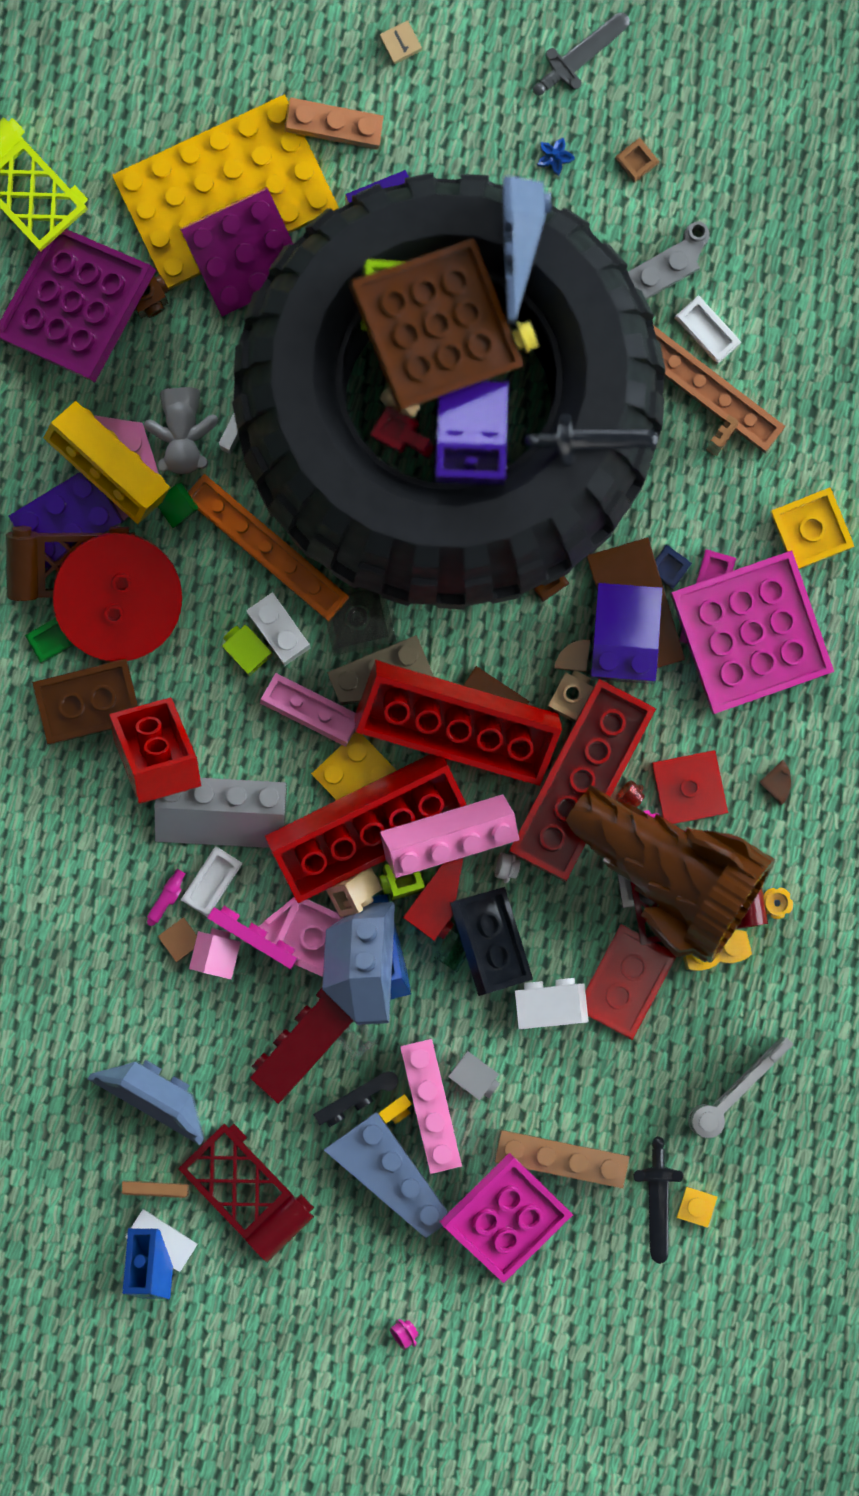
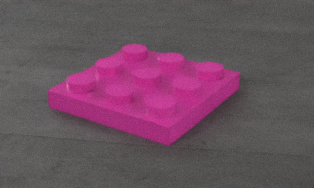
M509 1153L439 1222L498 1279L505 1283L573 1214Z

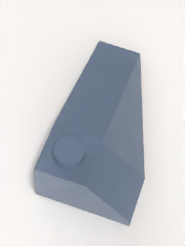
M503 176L502 207L508 326H515L543 229L545 213H551V193H544V182Z

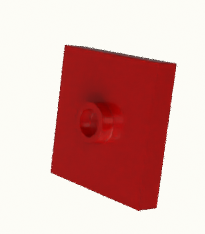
M715 750L652 763L664 819L672 824L728 814Z

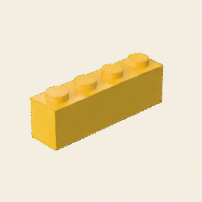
M77 401L72 403L50 423L43 437L137 525L163 502L170 489V486L160 474L151 470L136 452L128 449L113 431L105 428L89 409L82 407Z

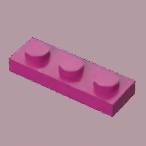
M223 906L221 911L215 907L212 909L207 917L209 920L292 970L298 958L293 956L296 949L280 939L276 945L265 939L268 932L252 922L249 927L239 923L237 920L240 915L226 906Z

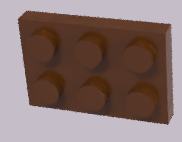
M127 659L32 682L48 745L112 730L109 714L138 706Z

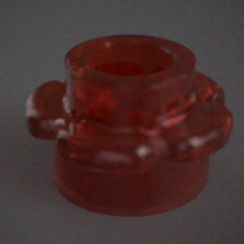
M630 780L620 789L615 800L637 808L645 797L642 793L644 787L642 784L637 785L634 781Z

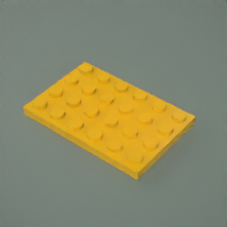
M285 94L112 174L158 274L162 276L169 289L201 275L180 228L265 187L268 188L288 233L310 224L326 209L332 208L333 211L339 209L305 136L284 132L288 100Z

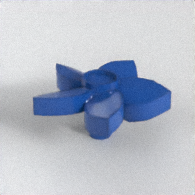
M564 138L557 140L554 148L549 143L540 142L541 150L545 155L540 158L537 167H546L551 164L553 172L559 176L562 171V163L567 164L575 160V157L570 152L564 151Z

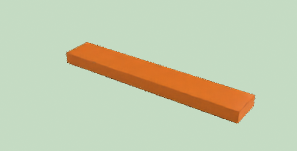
M203 474L188 491L199 507L198 511L328 622L349 599L345 592L206 474Z

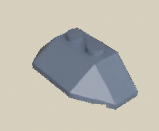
M394 902L370 903L363 907V911L360 913L345 916L326 929L322 989L357 1025L389 1023L395 918Z
M145 1059L143 1064L133 1062L89 1075V1081L198 1145H201L205 1138L194 1095L187 1091L190 1085L175 1076L171 1080L161 1076L160 1072L162 1069Z

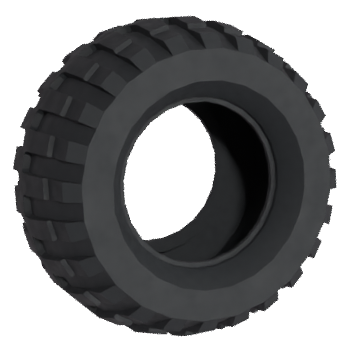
M432 172L405 178V183L382 189L380 184H376L353 195L352 201L349 204L335 211L332 208L326 209L305 227L306 233L297 242L283 247L269 268V276L260 290L252 295L244 318V330L239 344L235 346L234 399L232 402L245 465L256 484L270 516L277 520L289 534L290 539L308 558H313L328 568L334 576L355 589L360 587L378 593L384 599L409 606V604L435 605L437 608L465 610V607L485 602L494 604L518 599L520 595L542 584L545 586L569 574L570 570L584 557L592 554L611 537L614 529L642 490L657 443L654 447L573 450L574 461L569 467L562 465L557 447L536 446L528 449L512 465L506 468L504 485L432 483L402 474L379 459L360 438L346 408L347 385L355 361L370 340L367 330H362V318L348 285L352 280L364 277V262L366 259L407 262L474 238L508 323L502 186L489 181V175L461 174V179L434 178V173ZM551 205V213H545L543 229L515 326H511L518 329L516 325L518 321L520 324L530 321L539 347L533 350L545 371L551 397L550 415L547 424L540 434L557 433L561 415L568 413L572 417V430L650 429L657 434L659 439L663 428L665 399L663 397L666 369L661 345L655 335L653 325L654 314L642 291L633 284L627 271L628 264L609 244H602L590 230L589 222L567 208H562L560 211L553 205Z

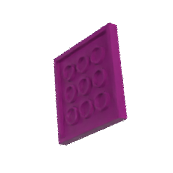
M66 229L41 252L38 250L0 320V340L95 383L156 269L145 262Z

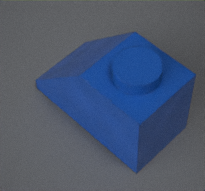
M128 1228L122 1294L141 1299H170L173 1265L160 1229Z

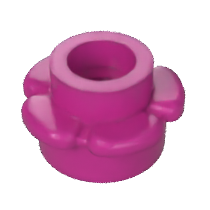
M401 1319L396 1320V1324L390 1328V1332L397 1344L403 1350L411 1345L415 1347L417 1345L415 1338L419 1336L415 1326L409 1320L405 1322Z

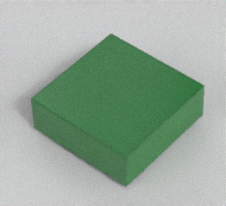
M182 483L174 485L168 491L163 502L158 506L172 528L182 524L199 509Z

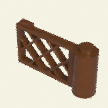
M29 526L13 527L12 531L6 534L7 598L14 601L53 598V589L45 588V578L54 569L58 572L59 565L82 542L107 533H36ZM109 527V533L135 535V532H129V527ZM45 542H59L67 550L54 561L45 553ZM45 560L51 565L46 571Z

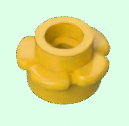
M770 888L764 893L766 912L771 915V918L782 919L786 913L792 911L793 900L790 899V893L786 889ZM775 900L780 901L779 906L774 905Z

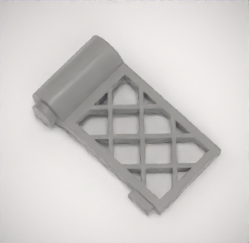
M780 1037L712 1106L701 1104L694 1107L688 1116V1124L692 1132L704 1138H713L719 1135L725 1125L723 1114L794 1044L787 1037Z

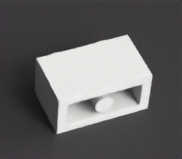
M273 592L246 610L248 616L284 667L311 648Z
M575 978L555 980L556 986L543 987V981L524 983V990H515L519 1029L589 1022L585 983L575 984Z

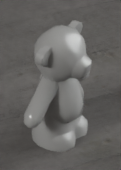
M182 387L162 390L160 392V399L167 427H163L153 420H146L144 422V427L148 432L169 443L164 458L158 462L159 470L163 472L171 471L176 474H189L197 470V468H206L208 460L200 455L195 441L202 438L216 426L218 417L214 414L208 415L196 425V414L200 400L199 389Z

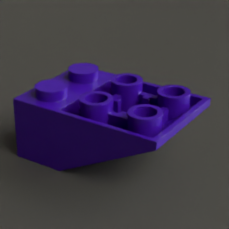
M483 381L439 397L436 482L505 484L508 382Z

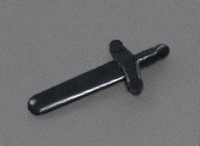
M564 413L559 419L557 433L530 434L525 438V443L529 447H557L562 465L569 467L574 461L573 450L654 447L657 443L658 437L650 429L572 430V417L570 414Z
M657 1136L652 1141V1167L635 1171L633 1178L637 1182H649L650 1254L653 1261L660 1264L664 1263L668 1258L669 1182L682 1181L684 1174L681 1170L665 1167V1149H663L665 1142L662 1137Z

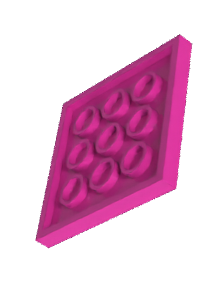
M792 550L670 593L712 714L834 672Z

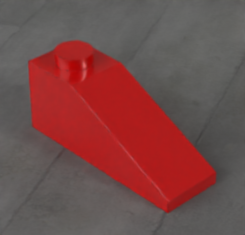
M463 858L442 864L403 917V919L433 941L438 936L444 939L454 926V923L450 921L453 916L450 902L456 901Z

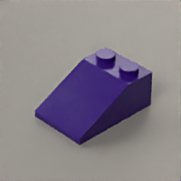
M598 583L591 679L646 684L656 683L662 588Z

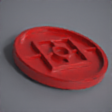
M107 533L81 543L65 558L55 578L53 606L61 630L78 649L101 660L119 661L127 659L129 661L153 652L171 635L181 613L182 588L173 563L158 546L149 540L133 534Z

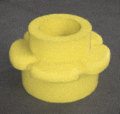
M518 321L516 323L518 329L512 331L518 350L525 348L527 354H529L531 349L537 348L539 345L530 321L520 324Z

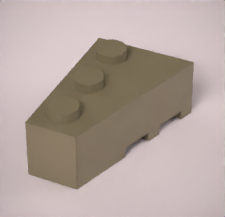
M417 635L327 672L340 705L360 703L375 660L434 677Z

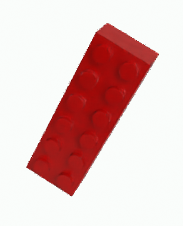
M378 660L374 661L354 716L356 733L538 786L542 783L562 731L558 713Z
M598 679L518 833L519 840L513 842L508 853L566 882L586 845L584 841L571 831L566 822L567 816L590 785L611 797L657 708Z
M429 754L265 835V838L297 903H300L385 861L386 858L380 835L381 831L463 807L467 804L445 759Z

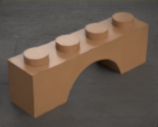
M501 1129L494 1162L499 1163L511 1153L529 1170L624 1188L630 1156Z

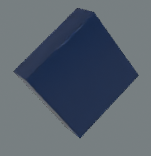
M667 544L655 559L661 581L671 589H674L692 564Z

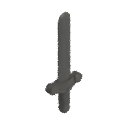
M621 12L615 14L563 57L557 53L556 49L549 48L545 56L550 63L552 71L534 85V94H544L546 90L548 91L560 80L574 90L579 89L582 81L576 76L575 72L628 27L630 22L628 15Z

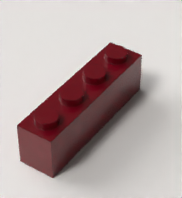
M322 988L316 993L320 1000L312 1009L306 1005L294 1018L298 1022L291 1032L285 1028L274 1040L273 1044L277 1048L270 1056L264 1052L251 1066L255 1072L250 1079L278 1104L353 1022L350 1016Z

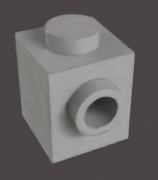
M469 1051L464 1054L448 1076L478 1100H481L483 1095L489 1099L500 1084L495 1080L499 1074Z

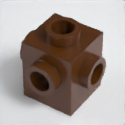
M153 275L147 286L150 288V293L141 297L134 310L141 319L146 316L152 318L165 310L164 306L169 304L165 294L170 290L161 275L156 277Z

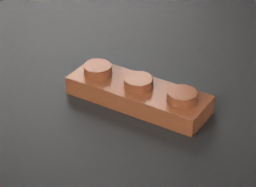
M290 97L284 132L377 150L380 146L384 116Z

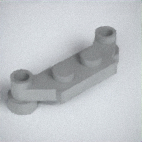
M700 221L688 225L684 232L683 241L628 271L633 284L642 291L646 300L700 269L697 260L702 248L706 246L710 237L707 226ZM699 230L703 236L696 237L692 231Z

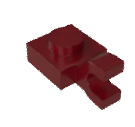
M390 406L387 407L371 433L374 439L401 454L408 445L429 459L436 449V446L431 444L432 441L416 433L419 427L417 421Z

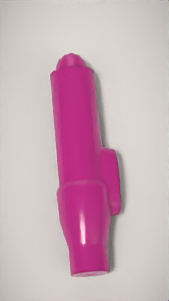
M176 869L175 873L164 885L163 891L147 916V924L149 926H154L158 923L168 905H173L182 890L180 888L181 882L186 874L183 871Z

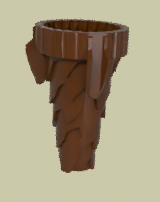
M592 785L579 798L566 818L571 831L588 844L589 848L597 855L604 858L603 862L610 869L636 885L635 891L659 905L657 907L645 908L641 917L647 921L651 930L670 952L677 957L693 955L704 963L707 961L713 962L722 951L748 912L775 863V859L749 844L743 838L727 833L690 829L688 827L682 830L658 814L653 818L633 805L619 803Z

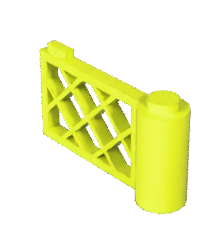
M3 117L0 120V176H8L7 192H0V209L41 252L88 210L85 205L88 199L75 185L70 189L21 137L25 131L13 118L7 121ZM25 151L32 158L31 170H14L15 159ZM38 165L43 171H36V166ZM13 176L31 177L30 192H13ZM36 177H50L53 181L52 193H35ZM57 187H59L64 193H57ZM1 198H7V204ZM12 198H29L28 214H14L11 210ZM34 199H52L51 215L33 214ZM57 199H69L77 206L69 215H56ZM21 220H28V226H26ZM33 220L50 221V232L41 240L32 233ZM55 221H61L55 226Z

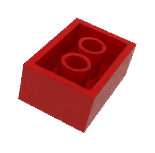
M171 697L109 714L114 743L139 804L202 786L196 754Z

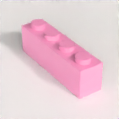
M503 794L380 832L385 858L395 878L519 840L515 814Z
M432 1039L400 1046L430 1174L462 1167Z

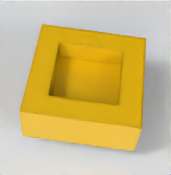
M404 1093L378 1114L385 1123L392 1120L396 1125L411 1114L407 1108L412 1103Z
M686 1186L676 1218L708 1228L717 1196Z

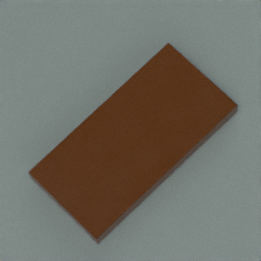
M643 538L587 555L597 593L598 583L662 588L657 669L685 661L649 538Z

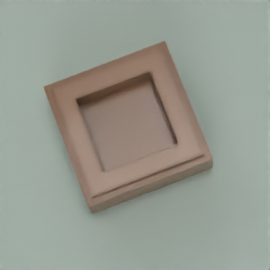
M640 137L615 156V160L634 183L660 163Z
M183 917L158 935V938L173 959L179 962L194 950L197 934Z

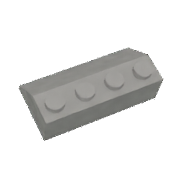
M200 778L201 787L155 799V842L270 848L265 835L285 826L287 783Z

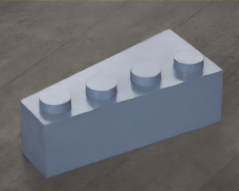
M377 1111L324 1149L327 1154L425 1238L442 1227L439 1221L449 1213Z

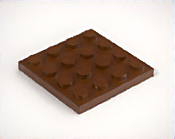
M474 238L352 280L348 284L398 412L524 366Z

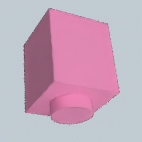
M215 928L211 929L210 934L198 931L189 969L232 979L241 942L229 939L230 932Z

